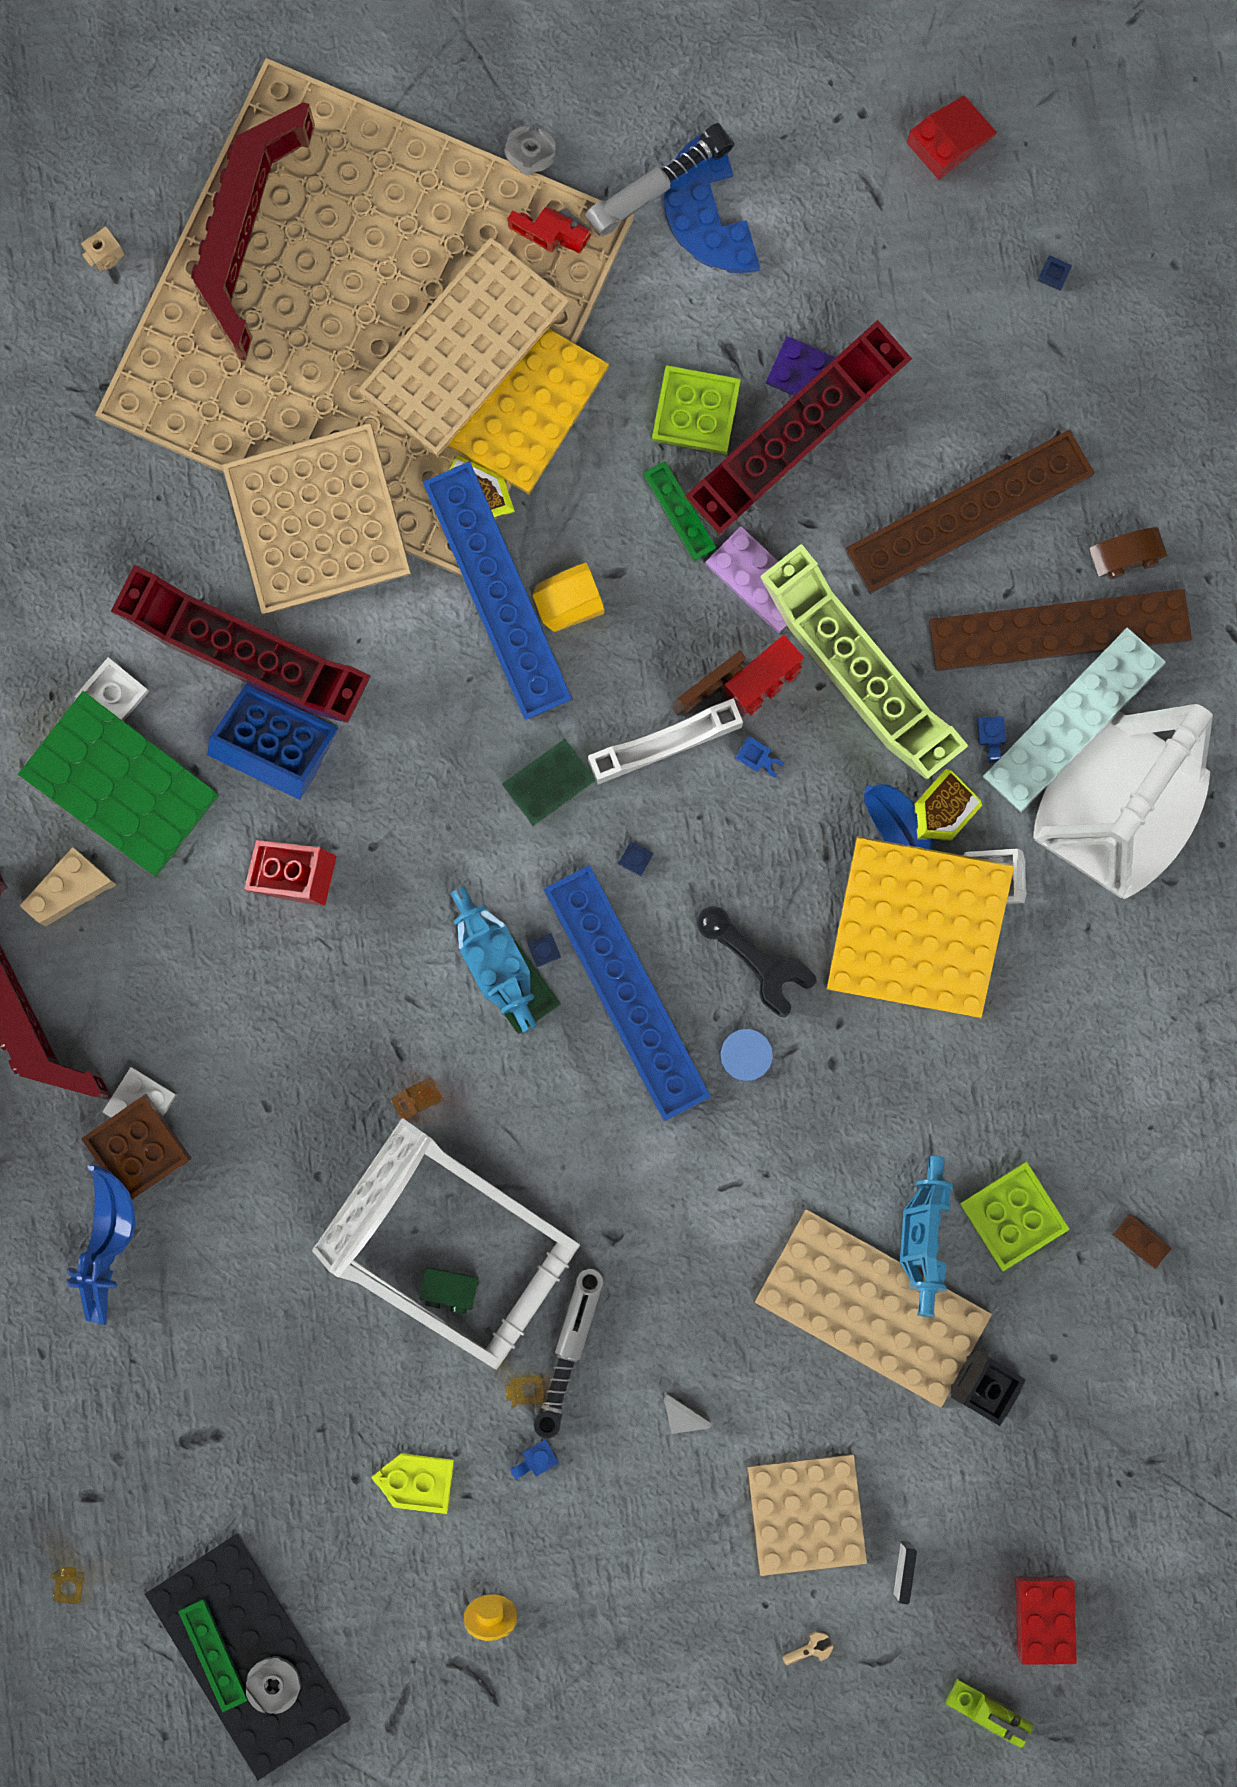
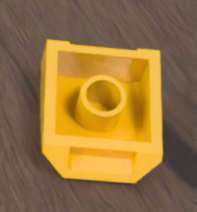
M586 562L540 582L535 586L532 594L543 624L553 632L604 614L601 597Z

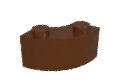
M1158 527L1120 535L1089 548L1098 577L1109 576L1110 579L1121 577L1125 574L1124 571L1136 567L1152 568L1159 564L1158 560L1167 557Z

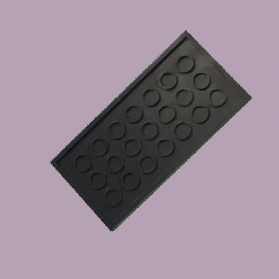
M235 1534L144 1594L257 1781L350 1721V1716L238 1534ZM205 1598L245 1691L248 1673L260 1660L279 1656L291 1662L297 1669L301 1682V1689L294 1704L286 1711L274 1714L256 1710L248 1700L222 1713L178 1611ZM271 1678L267 1680L269 1685L266 1688L269 1692L271 1690L276 1692L280 1690L278 1688L280 1682L277 1679L274 1681Z

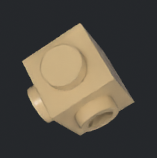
M106 226L81 243L85 250L82 256L90 267L95 265L100 272L104 269H111L117 264V260L125 256L121 246Z

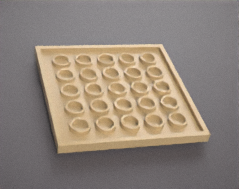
M371 423L222 464L263 615L412 574Z

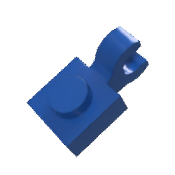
M1004 716L978 718L979 745H987L988 763L997 762L1001 759L999 744L1006 743Z
M546 1439L522 1452L526 1460L511 1468L510 1471L515 1480L530 1470L533 1471L536 1477L559 1462Z

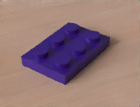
M786 336L766 384L795 396L836 357Z

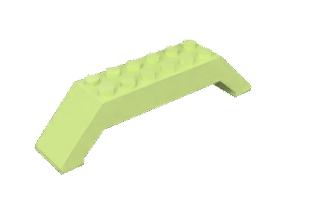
M802 544L799 545L760 577L789 630L886 748L925 779L930 778L968 747L967 743L952 726H949L930 711L835 596L817 566L818 563Z

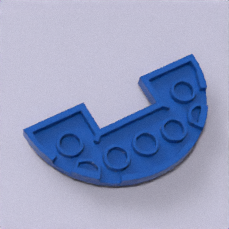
M701 134L690 141L679 152L675 160L680 158L681 153H687L690 147H696L700 141ZM728 154L718 160H714V158L707 159L706 161L703 160L697 164V167L694 166L687 171L688 174L683 173L678 177V180L675 179L670 182V189L664 193L665 215L669 228L681 247H684L692 254L694 259L710 268L713 266L727 270L729 273L760 271L747 220L722 226L710 186L712 182L733 177Z

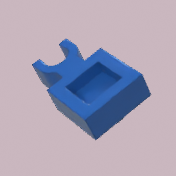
M747 736L734 758L755 772H758L762 766L766 773L773 778L777 774L771 770L772 763H776L779 766L784 764L779 759L769 758L768 754L771 749L750 736Z

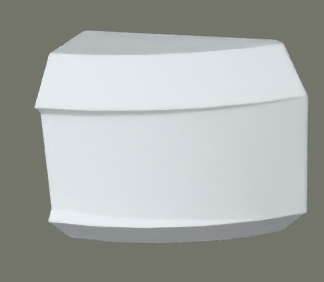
M1004 849L964 853L963 856L1014 865L1006 904L1025 903L1027 894L1025 879L1026 862L1022 850Z

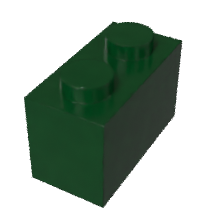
M427 1267L419 1299L425 1300V1306L440 1309L441 1304L451 1306L450 1311L466 1314L467 1309L472 1310L474 1307L479 1277Z

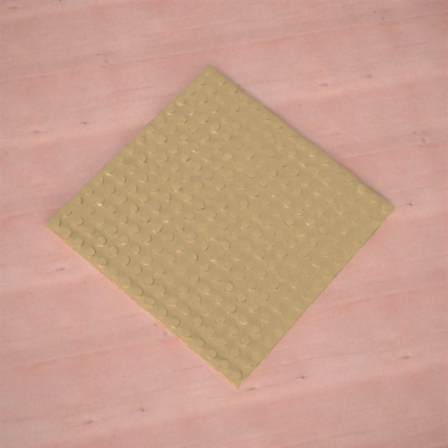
M266 58L95 416L101 421L221 473H224L222 464L371 423L406 553L463 577L423 482L448 471L458 455L469 461L471 460L448 446L436 457L360 395L358 389L490 237L570 300V304L549 329L577 344L634 220V214L620 222L613 232L600 237L585 215L593 205L601 200L535 172L531 175L522 174L519 168H516L505 159ZM304 102L310 104L315 122L309 148L301 147L272 164L231 302L238 317L246 320L253 336L247 359L244 361L238 358L201 299L195 283L191 279V273L194 264L199 262L200 255L198 250L200 242L205 240L208 232L206 231V222L208 217L213 215L214 195L220 191L222 185L220 183V175L222 169L227 168L229 145L234 144L237 135ZM545 207L556 211L566 208L590 228L591 237L580 254L560 246V242H558L551 253L509 229L507 218L513 210L518 214L520 212L527 214L535 223ZM505 481L509 492L512 484Z

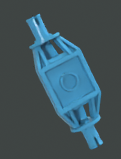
M465 886L458 888L463 899L459 897L456 890L450 893V895L453 897L461 913L454 920V924L458 925L459 950L483 996L499 1007L501 1014L513 1013L522 1032H528L530 1030L525 1020L529 1022L532 1029L538 1026L527 1006L535 998L531 994L530 971L506 925L488 912L486 905L475 906ZM518 982L520 983V986H521V989H522V992H523L524 997L522 996V993H521V990H520V988H519ZM499 992L501 993V995L503 996V998L506 1000V1002L508 1003V1005L505 1003V1001H504V1000L502 999V997L499 995Z
M940 1156L928 1157L927 1179L916 1182V1187L919 1190L903 1210L900 1264L911 1281L909 1288L919 1292L917 1316L935 1317V1294L945 1292L947 1289L944 1285L946 1263L936 1260V1256L939 1250L938 1227L941 1222L939 1213L950 1211V1191L953 1190V1184L943 1181L945 1158ZM918 1268L923 1269L925 1282L923 1281Z

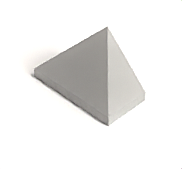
M666 1392L664 1401L671 1434L710 1428L712 1425L711 1421Z

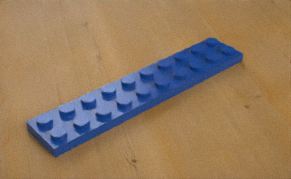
M468 461L424 481L423 485L524 719L528 720L573 700L471 462Z
M589 865L544 888L543 890L663 1121L710 1098V1094L591 866Z

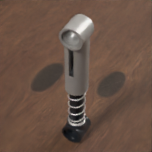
M720 123L713 124L701 134L700 141L696 147H690L687 153H681L680 158L677 160L672 159L671 164L668 166H662L661 169L655 167L608 200H602L593 205L586 212L585 216L600 237L613 232L620 222L668 191L671 185L670 182L675 179L678 180V177L683 173L688 174L687 171L694 166L697 167V164L701 161H706L710 158L718 160L728 154L735 144Z
M592 1268L584 1269L577 1277L555 1351L559 1358L557 1366L553 1367L555 1373L553 1378L550 1379L552 1382L550 1389L546 1391L548 1393L546 1402L543 1403L542 1408L540 1407L534 1421L535 1432L542 1438H552L560 1430L563 1416L561 1414V1405L565 1404L563 1398L565 1393L568 1392V1382L572 1380L570 1375L572 1369L575 1368L574 1362L581 1360L602 1290V1275L599 1271ZM592 1274L597 1278L598 1284L594 1289H586L583 1286L582 1279L585 1275ZM583 1294L588 1295L582 1319L579 1321L576 1318ZM542 1418H552L555 1422L554 1429L551 1431L543 1430L540 1426Z

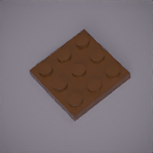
M739 650L678 697L671 708L677 715L682 711L686 715L703 700L701 698L702 695L708 698L723 684L722 680L727 683L744 668L742 665L746 659L744 654Z
M147 1094L81 1138L100 1167L109 1170L121 1181L128 1190L131 1199H134L192 1159Z

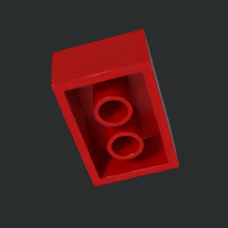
M782 635L725 684L723 696L727 700L734 699L742 717L748 713L752 716L762 707L761 704L766 697L772 699L782 690L781 687L786 680L791 683L801 674L800 671L803 668L802 664L805 657L785 635Z
M1069 1576L1015 1577L1017 1659L1022 1665L1077 1664L1075 1581Z

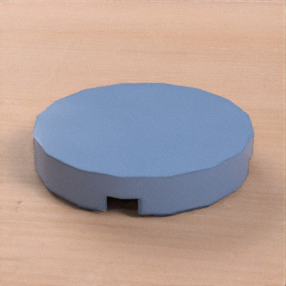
M741 1029L730 1034L723 1042L720 1052L721 1063L725 1071L740 1081H754L760 1078L770 1068L773 1059L772 1047L768 1039L760 1032L752 1029Z

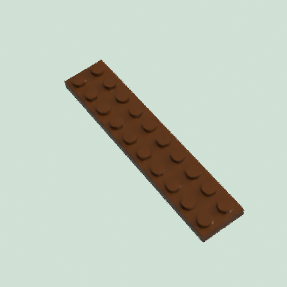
M1069 429L846 547L845 551L869 594H872L1092 477L1094 471Z
M1185 589L929 620L935 671L1104 652L1126 628L1131 630L1147 646L1192 640Z

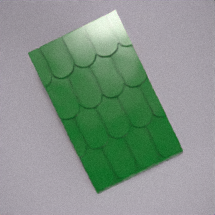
M84 691L80 693L75 702H73L18 773L20 777L154 877L159 875L219 797L218 793Z

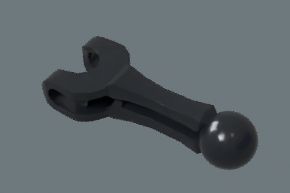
M710 906L699 913L697 928L701 935L708 939H717L718 942L728 947L746 963L760 981L759 995L761 1002L777 1016L786 1018L791 1012V1004L782 994V985L785 982H794L805 989L812 988L817 983L816 976L801 961L796 959L777 961L754 947L730 924V918L724 909Z

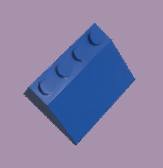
M245 684L210 736L207 756L300 800L312 782L338 731V727Z

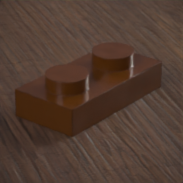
M1130 1214L1127 1215L1112 1234L1153 1269L1158 1267L1172 1249Z

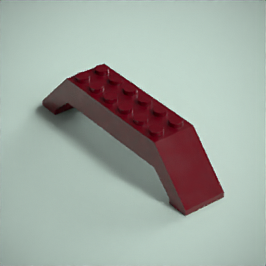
M303 102L237 135L234 144L229 145L227 168H223L220 175V183L222 185L220 191L216 192L213 198V215L209 216L206 222V231L208 232L205 240H201L199 245V262L194 264L191 279H193L201 299L240 360L246 361L253 336L246 320L238 317L231 302L272 164L301 147L309 148L315 122L310 104Z
M875 321L684 497L720 535L869 397L911 361L912 358L880 321Z
M136 565L133 566L111 610L113 614L176 651L306 712L344 723H349L371 678V675L352 666L326 660L187 595L157 575Z
M0 874V896H1L2 891H4V890H6V889H8V888H7V886H6V884H5V882H4V880H3V878H2V876H1V874ZM0 944V1047L3 1051H8L11 1060L8 1062L14 1074L19 1073L24 1078L97 1098L107 1099L111 1097L100 1073L90 1070L84 1073L59 1063Z

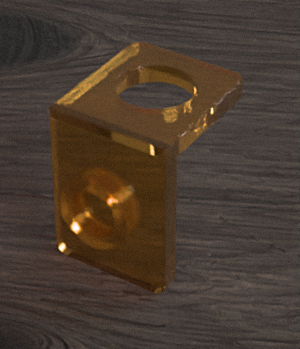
M432 1078L410 1086L391 1098L400 1119L403 1118L405 1120L443 1100ZM401 1099L405 1100L408 1104V1112L402 1109Z

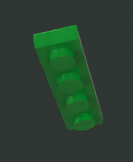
M666 461L644 472V479L693 562L716 551L715 544L692 505L684 497L685 493Z
M205 1598L179 1610V1615L222 1713L248 1701L244 1686Z

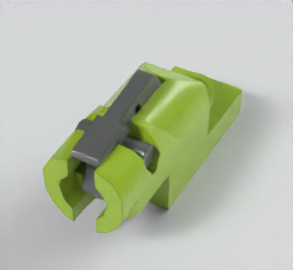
M958 1678L945 1701L946 1705L966 1715L973 1722L1019 1748L1024 1747L1025 1739L1028 1733L1031 1734L1033 1729L1032 1722Z

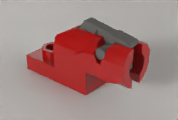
M545 207L535 223L527 214L523 212L518 214L513 210L507 218L509 229L551 253L558 242H560V246L580 254L591 237L590 228L566 208L556 211Z

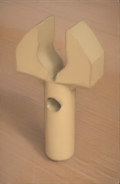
M819 1631L810 1633L808 1645L784 1655V1663L790 1665L811 1655L818 1657L820 1661L827 1659L832 1652V1644L824 1649L814 1647L817 1646L820 1640L829 1638V1635Z

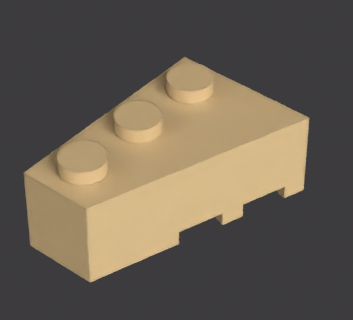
M72 847L24 900L20 907L38 923L47 926L72 912L76 907L96 898L95 896L115 887L117 884L81 852Z

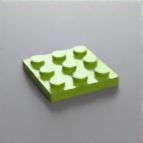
M666 365L652 441L727 455L741 379Z
M1027 1162L1022 1163L959 1203L1001 1272H1004L1070 1230Z

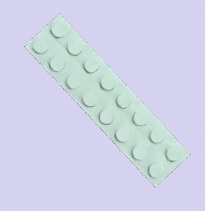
M1126 628L1001 759L983 776V779L1022 813L1165 665L1166 661L1131 630Z

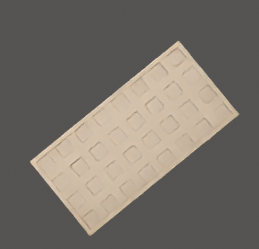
M490 237L360 386L358 393L438 457L567 308L570 300Z
M807 1209L803 1212L754 1301L942 1408L951 1391V1384L954 1383L966 1362V1357L971 1354L992 1315L946 1289L945 1292L935 1294V1317L917 1316L919 1292L909 1288L911 1281L899 1261Z

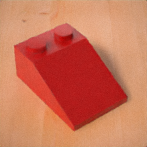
M964 95L929 115L910 130L907 144L936 178L940 180L993 138L997 132Z
M256 840L244 890L300 903L325 906L337 856L319 847Z

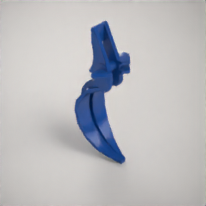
M872 783L865 788L864 802L867 811L884 841L933 850V839H917V814H915L914 802L908 796L887 784Z
M89 1165L87 1170H90L92 1173L95 1191L93 1230L86 1252H83L79 1257L78 1269L68 1268L67 1273L71 1278L67 1279L66 1283L69 1287L79 1288L86 1321L106 1325L108 1288L117 1287L116 1281L111 1280L113 1271L110 1270V1265L114 1262L115 1256L122 1253L133 1237L135 1210L128 1190L119 1179L103 1167Z

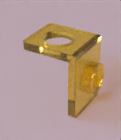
M538 1375L511 1378L510 1384L506 1385L507 1401H512V1407H516L518 1404L542 1403L544 1401L542 1377ZM527 1382H532L537 1386V1394L532 1398H527L522 1393V1386Z
M60 1567V1570L52 1573L50 1579H56L53 1600L55 1602L79 1604L82 1596L84 1572H76L77 1568ZM66 1581H71L76 1586V1592L71 1597H66L61 1592V1586Z

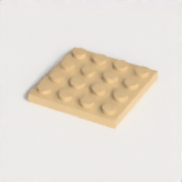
M853 1454L747 1466L760 1576L867 1564Z

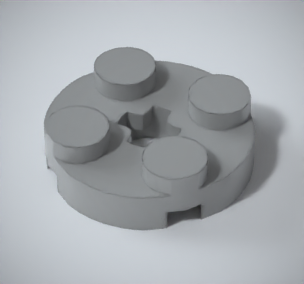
M523 126L514 129L509 134L505 145V155L508 161L516 168H519L522 174L531 175L534 172L545 170L553 164L556 143L546 131L538 129L537 132L530 130V126ZM526 147H528L529 149H535V151H528L526 150Z
M279 1656L265 1658L257 1662L248 1673L246 1681V1696L250 1704L256 1710L263 1713L278 1714L286 1711L294 1704L301 1689L300 1676L297 1669L291 1662ZM271 1678L273 1681L277 1679L280 1682L278 1685L280 1690L278 1692L275 1690L269 1692L266 1687L269 1685L268 1679Z

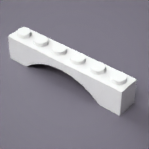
M730 699L656 733L588 756V762L597 784H601L742 728L743 721L734 699Z

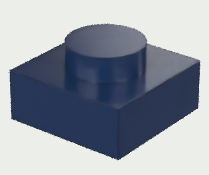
M1049 255L1037 281L1061 291L1072 265Z
M630 841L618 865L641 877L654 853Z
M552 933L527 943L537 968L561 958Z

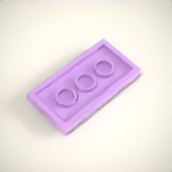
M740 526L705 562V565L778 634L787 627L760 578L761 575L779 561Z

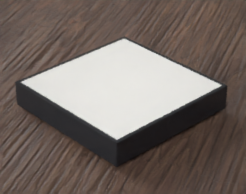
M904 1541L900 1543L893 1596L898 1603L908 1605L911 1598L917 1550L910 1542Z

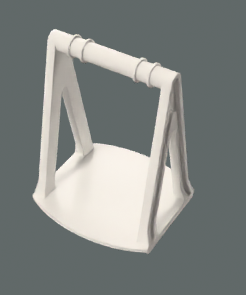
M1198 704L1125 715L1119 711L1046 787L1036 815L1033 834L1034 841L1120 898L1126 899L1149 885L1171 864L1182 850L1202 812L1210 778V771L1206 769V761L1213 719L1212 713ZM1176 730L1172 738L1167 739L1166 742L1153 734V732Z
M402 1118L312 1252L327 1270L335 1276L359 1283L497 1370L511 1348L515 1349L514 1344L519 1336L525 1334L523 1330L555 1282L560 1281L559 1276L565 1267L569 1268L567 1264L580 1244L444 1153L432 1138ZM424 1154L557 1242L551 1252L546 1253L548 1256L543 1264L537 1266L539 1270L506 1319L501 1320L503 1322L496 1333L493 1332L494 1337L486 1348L354 1260L402 1193Z

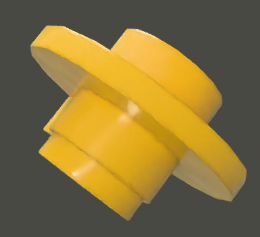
M496 1594L476 1598L467 1606L464 1612V1625L468 1633L484 1641H493L506 1637L514 1630L517 1623V1609L513 1602L504 1596Z

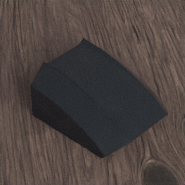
M976 1351L966 1357V1362L954 1383L951 1384V1398L1001 1426L1022 1391L1026 1379L983 1353Z

